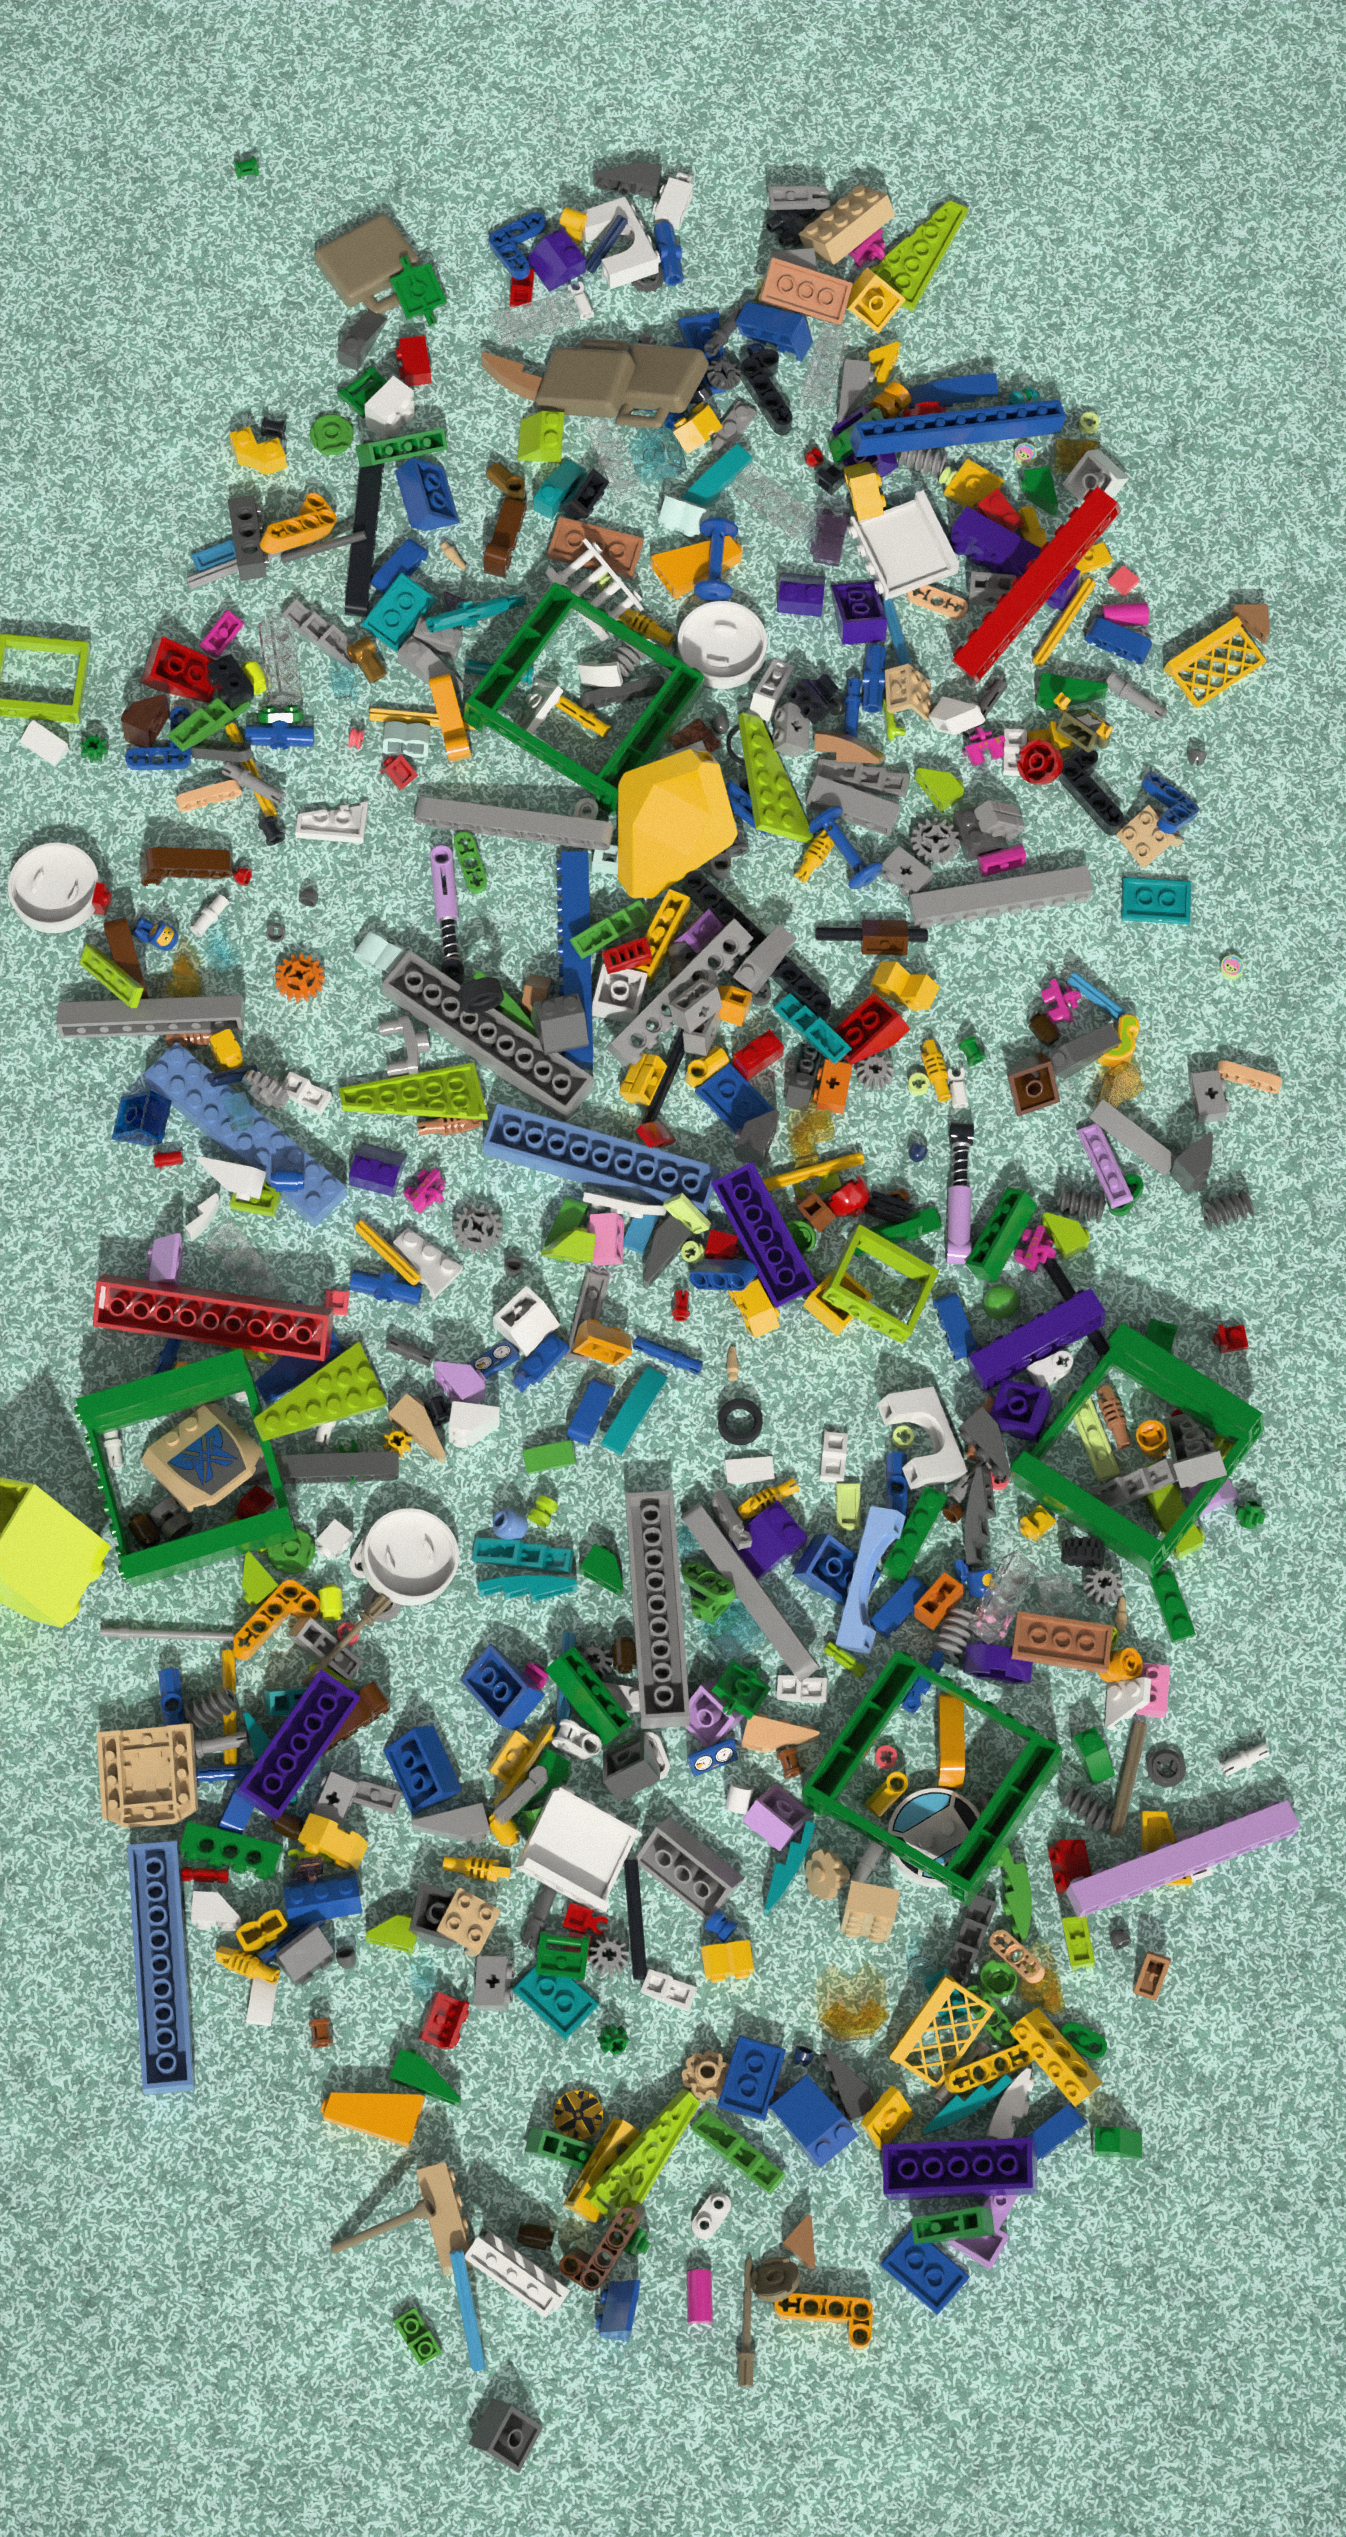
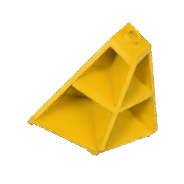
M698 749L682 751L625 772L618 784V881L632 898H654L684 878L687 873L694 871L730 847L738 834L720 765L709 751Z

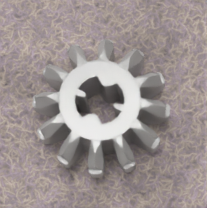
M876 1053L873 1057L869 1056L857 1063L858 1068L855 1069V1074L859 1076L857 1082L864 1083L865 1090L869 1086H873L872 1090L874 1092L877 1090V1086L884 1090L886 1084L892 1083L891 1076L894 1075L895 1070L891 1068L892 1060L885 1061V1054L877 1057L878 1054ZM873 1069L877 1070V1074L873 1073Z
M1102 1564L1099 1567V1571L1093 1567L1090 1571L1091 1575L1086 1574L1084 1580L1087 1583L1083 1585V1589L1089 1591L1086 1595L1087 1598L1095 1596L1094 1604H1098L1101 1599L1103 1605L1107 1606L1109 1600L1115 1603L1117 1596H1122L1123 1590L1121 1587L1124 1586V1581L1118 1580L1121 1577L1120 1572L1112 1573L1113 1566H1110L1107 1571ZM1103 1582L1108 1583L1105 1589L1100 1587Z
M608 1935L604 1938L605 1943H602L600 1939H596L597 1947L591 1946L589 1949L594 1955L589 1956L588 1961L594 1963L592 1966L593 1971L601 1968V1977L605 1975L606 1971H609V1977L613 1978L614 1970L621 1975L623 1973L621 1966L628 1967L629 1965L625 1958L630 1957V1952L623 1951L627 1944L623 1942L617 1945L619 1941L617 1936H615L613 1942H609ZM606 1952H611L613 1956L612 1961H608L607 1957H603L606 1956Z

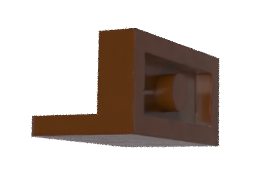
M862 920V955H907L909 936L906 920Z

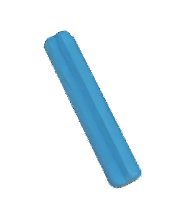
M1073 972L1068 978L1067 982L1115 1020L1119 1021V1017L1127 1013L1125 1009L1077 972Z

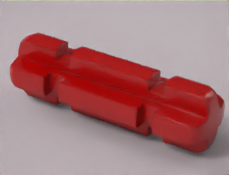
M183 1867L180 1877L182 1881L191 1882V1880H194V1882L206 1883L217 1881L218 1883L226 1884L229 1881V1871L226 1869L215 1871V1869L195 1868V1870H192V1867Z

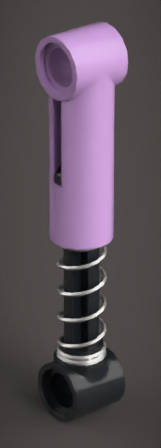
M439 845L433 848L430 853L436 922L442 928L440 934L442 935L441 944H443L442 953L444 958L442 960L441 972L459 985H462L464 982V966L459 958L460 953L457 951L459 944L456 941L458 934H456L455 928L457 925L455 923L459 920L453 854L449 847ZM440 858H444L447 861L441 863L437 860ZM444 874L446 879V889H442L441 875ZM456 972L458 973V975L452 977L449 976L448 973Z
M950 1122L949 1145L952 1146L954 1151L952 1154L954 1159L952 1168L954 1172L951 1175L953 1183L948 1190L946 1264L966 1265L965 1262L971 1253L972 1190L967 1186V1182H969L967 1174L970 1171L968 1170V1163L970 1162L968 1160V1153L970 1152V1147L973 1146L974 1123Z

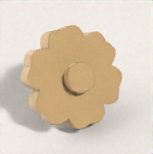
M820 1849L813 1852L812 1860H808L806 1863L805 1877L808 1879L807 1889L812 1896H818L820 1900H830L837 1896V1889H841L850 1877L848 1867L842 1864V1860L837 1853H831L828 1849Z
M708 2050L702 2055L696 2052L686 2060L687 2069L683 2070L681 2074L683 2087L691 2090V2094L702 2102L708 2101L710 2097L718 2100L730 2064L722 2062L723 2057L720 2053Z

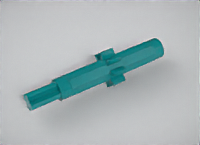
M523 592L475 604H473L472 600L458 603V609L428 617L426 619V626L431 633L463 625L464 629L478 626L477 620L526 605L525 601L527 598L523 595Z

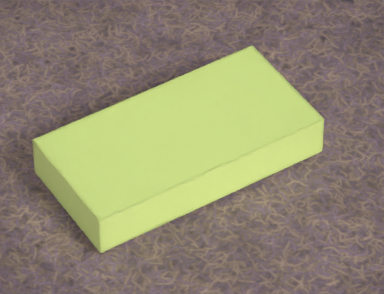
M683 1193L664 1201L663 1206L666 1210L690 1229L692 1236L710 1228L711 1222Z
M836 1483L837 1530H861L860 1483Z

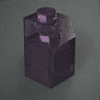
M824 508L822 515L818 514L816 520V527L819 528L816 542L812 541L810 554L814 555L812 562L839 567L850 513Z

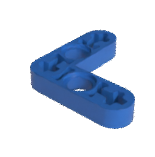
M538 212L531 213L494 231L489 236L490 249L515 279H524L530 274L529 262L516 245L545 231L546 220L544 215ZM516 230L523 231L519 235L512 234ZM509 252L515 254L510 258L504 257V255Z
M176 707L172 710L170 715V732L179 725V714H183V721L191 716L187 708ZM170 740V747L132 748L127 751L125 760L126 765L132 770L185 769L191 764V750L189 748L182 752ZM159 754L164 756L165 759L162 763H154L152 758ZM168 754H171V763H168ZM180 754L184 756L183 762H178L177 758ZM135 755H138V763H133L132 759ZM145 755H148L149 763L145 762Z
M1148 772L1141 782L1142 787L1169 808L1162 813L1156 823L1162 832L1174 834L1193 821L1199 812V807L1196 803L1159 775Z

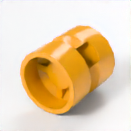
M892 381L883 389L882 393L878 394L870 402V407L880 409L884 419H893L899 414V411H902L911 403V396L904 386Z
M1148 1420L1138 1427L1136 1432L1137 1442L1146 1457L1159 1459L1168 1453L1170 1446L1167 1431L1162 1423L1156 1420Z
M1133 1648L1110 1651L1107 1674L1100 1672L1098 1674L1107 1683L1135 1679L1142 1672V1658L1137 1650Z

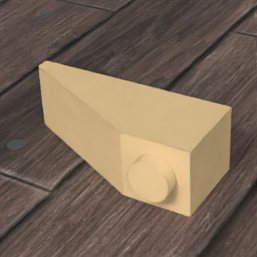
M406 1393L388 1413V1421L399 1430L405 1429L407 1436H411L415 1443L443 1464L446 1461L445 1452L425 1407H423L424 1403L418 1397H411Z

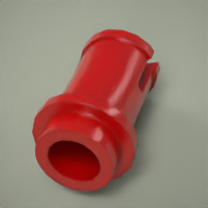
M181 1150L164 1153L157 1151V1154H153L155 1168L159 1167L160 1170L165 1166L183 1164Z
M677 1290L674 1293L675 1302L671 1315L676 1321H686L687 1317L690 1316V1311L688 1310L689 1292L686 1290L684 1295H682L683 1290Z

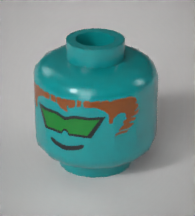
M1030 386L1012 391L1008 399V405L1041 402L1039 392Z

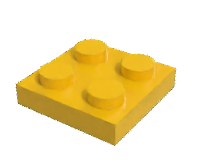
M967 459L945 489L944 496L965 508L967 506L975 511L973 505L981 501L996 488L1000 490L1005 480Z
M891 2085L880 2096L875 2106L864 2115L860 2124L873 2144L883 2152V2144H890L914 2113L901 2092Z

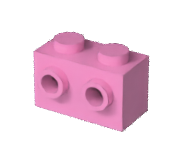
M618 1213L590 1214V1222L587 1223V1233L596 1234L592 1263L595 1265L623 1264L624 1219Z
M1143 1663L1142 1672L1137 1678L1146 1677L1151 1679L1150 1703L1142 1709H1138L1135 1715L1165 1717L1168 1703L1170 1665Z

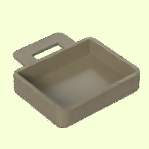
M379 214L315 250V264L343 303L348 307H353L363 302L369 311L378 315L399 305L395 294L380 302H377L374 298V295L391 286L390 278L400 275L404 271L399 259L407 255L412 267L419 266V258L386 214Z
M584 338L580 341L578 348H556L552 353L535 398L541 411L565 412V415L615 417L620 410L636 367L631 355L627 352L628 343L624 340Z
M644 343L631 344L627 352L631 355L636 367L621 409L616 417V423L618 425L657 429L663 425L669 412L681 413L685 411L709 367L704 352L693 348ZM634 408L657 411L654 417L631 414Z

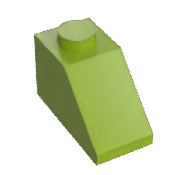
M918 768L916 770L915 781L940 812L963 799L964 785L960 779H955L951 773Z
M1048 1212L1042 1214L1041 1223L1063 1260L1088 1249L1090 1242L1089 1232L1085 1227L1082 1228L1078 1221Z
M574 1227L573 1231L562 1233L541 1251V1256L578 1264L593 1262L596 1234L587 1233L586 1228Z
M248 1551L245 1554L242 1579L244 1595H242V1598L249 1607L254 1605L258 1610L279 1585Z
M403 1913V1916L395 1915L366 1932V1942L414 1954L418 1937L409 1931L412 1914Z

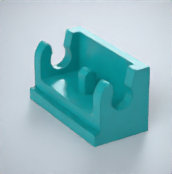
M946 1967L922 1979L929 1995L945 1973L950 1975ZM955 1988L949 1996L951 2005L964 2003L958 1990ZM947 2000L942 2007L948 2006ZM967 2008L952 2009L953 2019L955 2020L966 2015ZM949 2010L938 2012L944 2024L951 2022Z

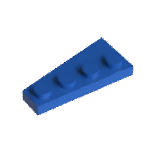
M719 312L679 319L677 324L687 348L702 350L709 365L712 360L717 361L720 357L723 360V346L715 356L706 354L710 347L707 351H704V346L710 341L712 333L720 328ZM721 369V372H720V373H723L724 376H725V378H726V373H725V371H724L723 369ZM706 373L704 374L700 383L708 384L713 394L726 392V390L714 387L708 381Z
M332 1331L330 1354L324 1361L284 1355L255 1382L256 1389L267 1405L295 1389L345 1351Z

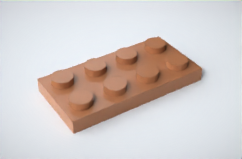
M771 257L759 301L841 326L853 283Z
M559 516L547 558L568 564L573 563L588 550L583 542L586 538L590 544L595 542L603 551L600 556L618 577L633 580L645 538ZM594 556L582 567L596 570L602 564Z
M1018 1611L1011 1659L1107 1674L1113 1626Z

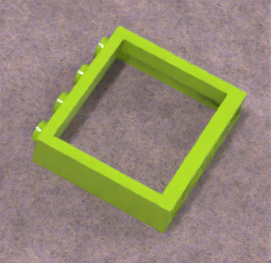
M15 633L0 634V684L6 648L80 655L73 705L0 699V716L80 724L91 653L89 642L80 639L73 641L63 640L58 637L51 639L41 638L37 635L19 636Z
M859 1224L850 1234L822 1298L848 1312L852 1317L865 1322L871 1328L879 1330L892 1340L894 1339L903 1344L910 1337L916 1326L939 1270ZM856 1247L923 1285L906 1324L840 1286V1282Z

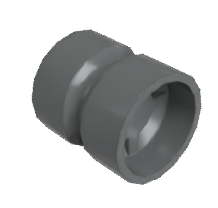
M687 942L676 943L668 948V960L671 964L669 966L670 980L698 954L695 953ZM692 975L694 982L699 979V975Z
M175 1497L163 1500L149 1514L158 1527H162L161 1532L168 1542L181 1538L194 1526L187 1513H181L182 1507Z

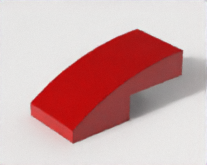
M530 269V274L524 279L512 277L510 307L531 308L535 270Z
M662 1122L641 1124L636 1130L649 1148L658 1146L660 1149L677 1141Z

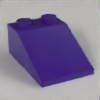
M874 581L831 585L837 629L842 645L886 641L887 617L879 594L875 589Z
M777 1500L744 1527V1530L748 1531L752 1538L750 1548L738 1550L733 1541L730 1543L756 1579L759 1580L805 1546L807 1535Z

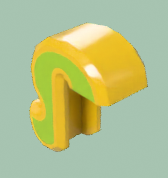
M1124 1014L1119 1017L1117 1034L1122 1043L1096 1060L1098 1063L1108 1067H1120L1130 1062L1135 1051V1038H1137L1140 1029V1023L1136 1016Z

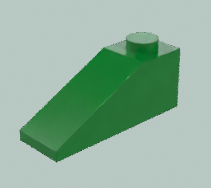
M1042 672L1036 705L1045 710L1058 709V705L1053 701L1061 692L1071 700L1068 704L1069 706L1105 698L1108 684Z
M546 1748L535 1767L539 1765L545 1767L548 1776L547 1782L512 1817H515L548 1796L552 1789L559 1788L562 1783L567 1784L573 1774V1771L570 1770L571 1762Z
M400 2048L389 2076L390 2081L460 2107L461 2098L427 2060L420 2056L421 2053L412 2048H407V2050Z
M531 2127L524 2151L584 2169L596 2146L546 2129Z
M982 2206L911 2219L915 2245L972 2239L995 2234L992 2209Z

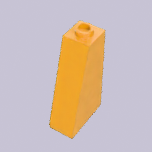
M730 535L724 538L722 573L740 563L743 550L738 541L734 542ZM711 540L651 556V568L674 599L693 590L697 583L708 580Z
M331 2092L329 2099H324L320 2112L324 2113V2121L409 2148L425 2102V2096L420 2094Z

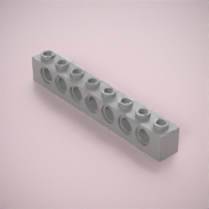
M735 919L730 921L605 1048L624 1067L630 1063L634 1066L643 1057L641 1052L646 1047L651 1049L659 1041L656 1037L661 1032L665 1034L674 1025L671 1022L673 1020L671 1010L670 1015H666L662 1012L661 1006L666 1005L669 1007V1003L678 997L677 989L685 992L695 984L692 978L693 974H697L700 979L703 978L715 984L720 979L718 974L723 969L728 971L736 963L733 959L739 953L742 956L749 950L751 946L748 943L753 937ZM723 943H728L731 946V953L724 950ZM708 958L716 962V968L709 966ZM647 1020L653 1022L655 1026L654 1031L646 1027ZM631 1036L639 1040L638 1047L632 1045L630 1041Z

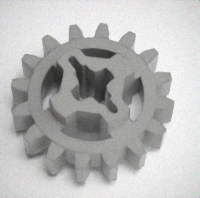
M937 818L934 819L933 823L929 819L925 820V825L918 823L917 830L913 829V837H911L910 844L913 845L912 853L918 852L916 859L924 858L925 865L931 861L933 867L936 866L937 862H940L942 866L945 865V859L951 862L953 855H957V847L960 844V840L957 839L959 833L952 832L954 825L952 824L947 827L945 819L942 823H938Z
M248 1070L242 1078L241 1083L244 1084L243 1087L248 1089L247 1092L252 1095V1099L257 1103H262L267 1107L283 1109L289 1099L287 1092L282 1090L283 1087L279 1085L278 1080L273 1076H268L259 1071L256 1073L254 1070Z
M472 1204V1210L469 1211L464 1207L463 1215L456 1214L457 1221H453V1228L455 1230L452 1231L453 1237H457L456 1245L463 1244L462 1251H466L469 1248L471 1249V1255H474L476 1250H479V1253L483 1255L484 1249L487 1248L491 1252L492 1244L499 1245L498 1238L503 1236V1231H501L503 1224L498 1222L500 1220L499 1214L493 1215L492 1208L485 1211L483 1204L480 1206V1209H476V1206ZM467 1222L468 1227L462 1232V1227ZM493 1227V1233L489 1237L487 1232Z

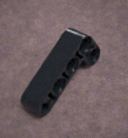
M765 349L742 361L741 381L772 430L776 434L783 436L791 431L793 415L769 378L778 371L779 354L773 349Z
M1082 749L1063 762L1059 781L1104 833L1110 836L1117 835L1122 828L1124 815L1090 777L1096 769L1098 753L1095 750L1088 753ZM1083 760H1089L1092 763L1087 764L1083 762ZM1066 772H1072L1074 775L1069 776ZM1080 788H1086L1088 792H1083ZM1099 804L1103 808H1096L1094 805Z

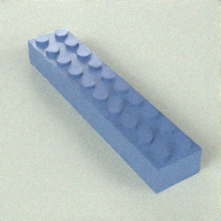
M176 1042L144 1073L146 1084L239 1164L265 1171L264 1181L269 1187H271V1173H275V1168H298V1171H304V1189H298V1192H280L281 1200L316 1228L347 1197L346 1186L227 1084L211 1087L207 1079L213 1072Z
M499 1103L496 1105L483 1143V1155L651 1204L663 1205L666 1199L683 1193L705 1217H707L715 1192L711 1183L719 1179L720 1167Z
M177 1841L127 1845L143 2092L145 2095L195 2091Z

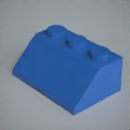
M412 457L395 470L408 521L412 528L428 531L460 523L443 466Z
M434 1725L413 1728L383 1750L412 1815L443 1803L462 1791Z
M355 1870L282 1883L289 1926L363 1913Z

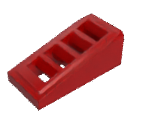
M647 937L639 938L602 952L607 974L652 964V954ZM642 949L643 955H639L638 950ZM633 951L634 958L631 959L629 952ZM620 954H624V962L621 961ZM611 956H615L617 964H612Z

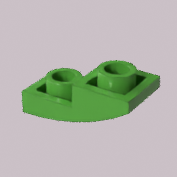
M571 1440L522 1450L527 1474H534L548 1469L556 1470L577 1464Z
M415 2307L392 2320L420 2366L442 2353Z

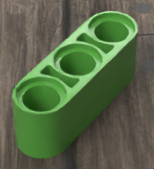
M567 1196L543 1249L562 1233L573 1231L574 1227H581L584 1221L582 1219L583 1215L587 1214L589 1204ZM550 1258L562 1264L565 1262L564 1260Z

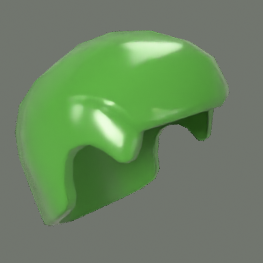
M794 1220L785 1223L801 1255L810 1252L816 1244V1232L813 1226L804 1220Z
M997 1284L991 1287L982 1299V1308L986 1315L995 1320L1012 1317L1020 1307L1018 1292L1008 1284Z
M994 1959L989 1960L982 1966L979 1976L984 1992L994 1998L1008 1997L1015 1991L1018 1982L1016 1971L1006 1961L997 1962Z

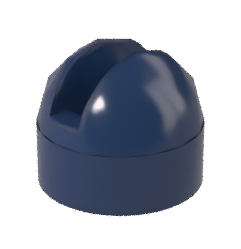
M759 343L747 346L749 356L765 350L763 345Z
M911 1143L908 1150L909 1157L914 1162L922 1161L928 1152L926 1147L916 1143Z
M796 2046L793 2060L797 2065H799L800 2061L803 2062L802 2067H805L811 2063L815 2053L809 2048Z

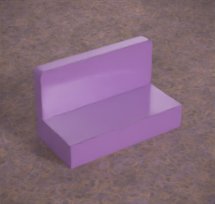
M708 909L693 920L672 942V945L685 940L697 953L724 925Z

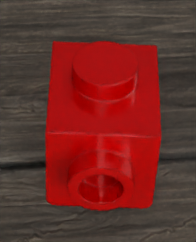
M96 882L92 905L95 908L93 914L107 915L112 894L105 883Z

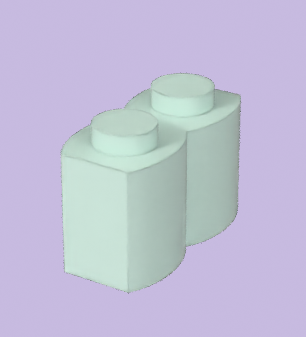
M666 495L658 521L663 523L662 527L675 530V527L683 530L684 535L695 538L696 535L702 534L699 527L707 519L710 509L676 496Z
M398 721L385 723L383 753L393 756L406 754L416 758L428 756L430 726L422 723L407 725Z
M368 932L354 952V959L387 978L407 953L402 946L388 943L382 934Z

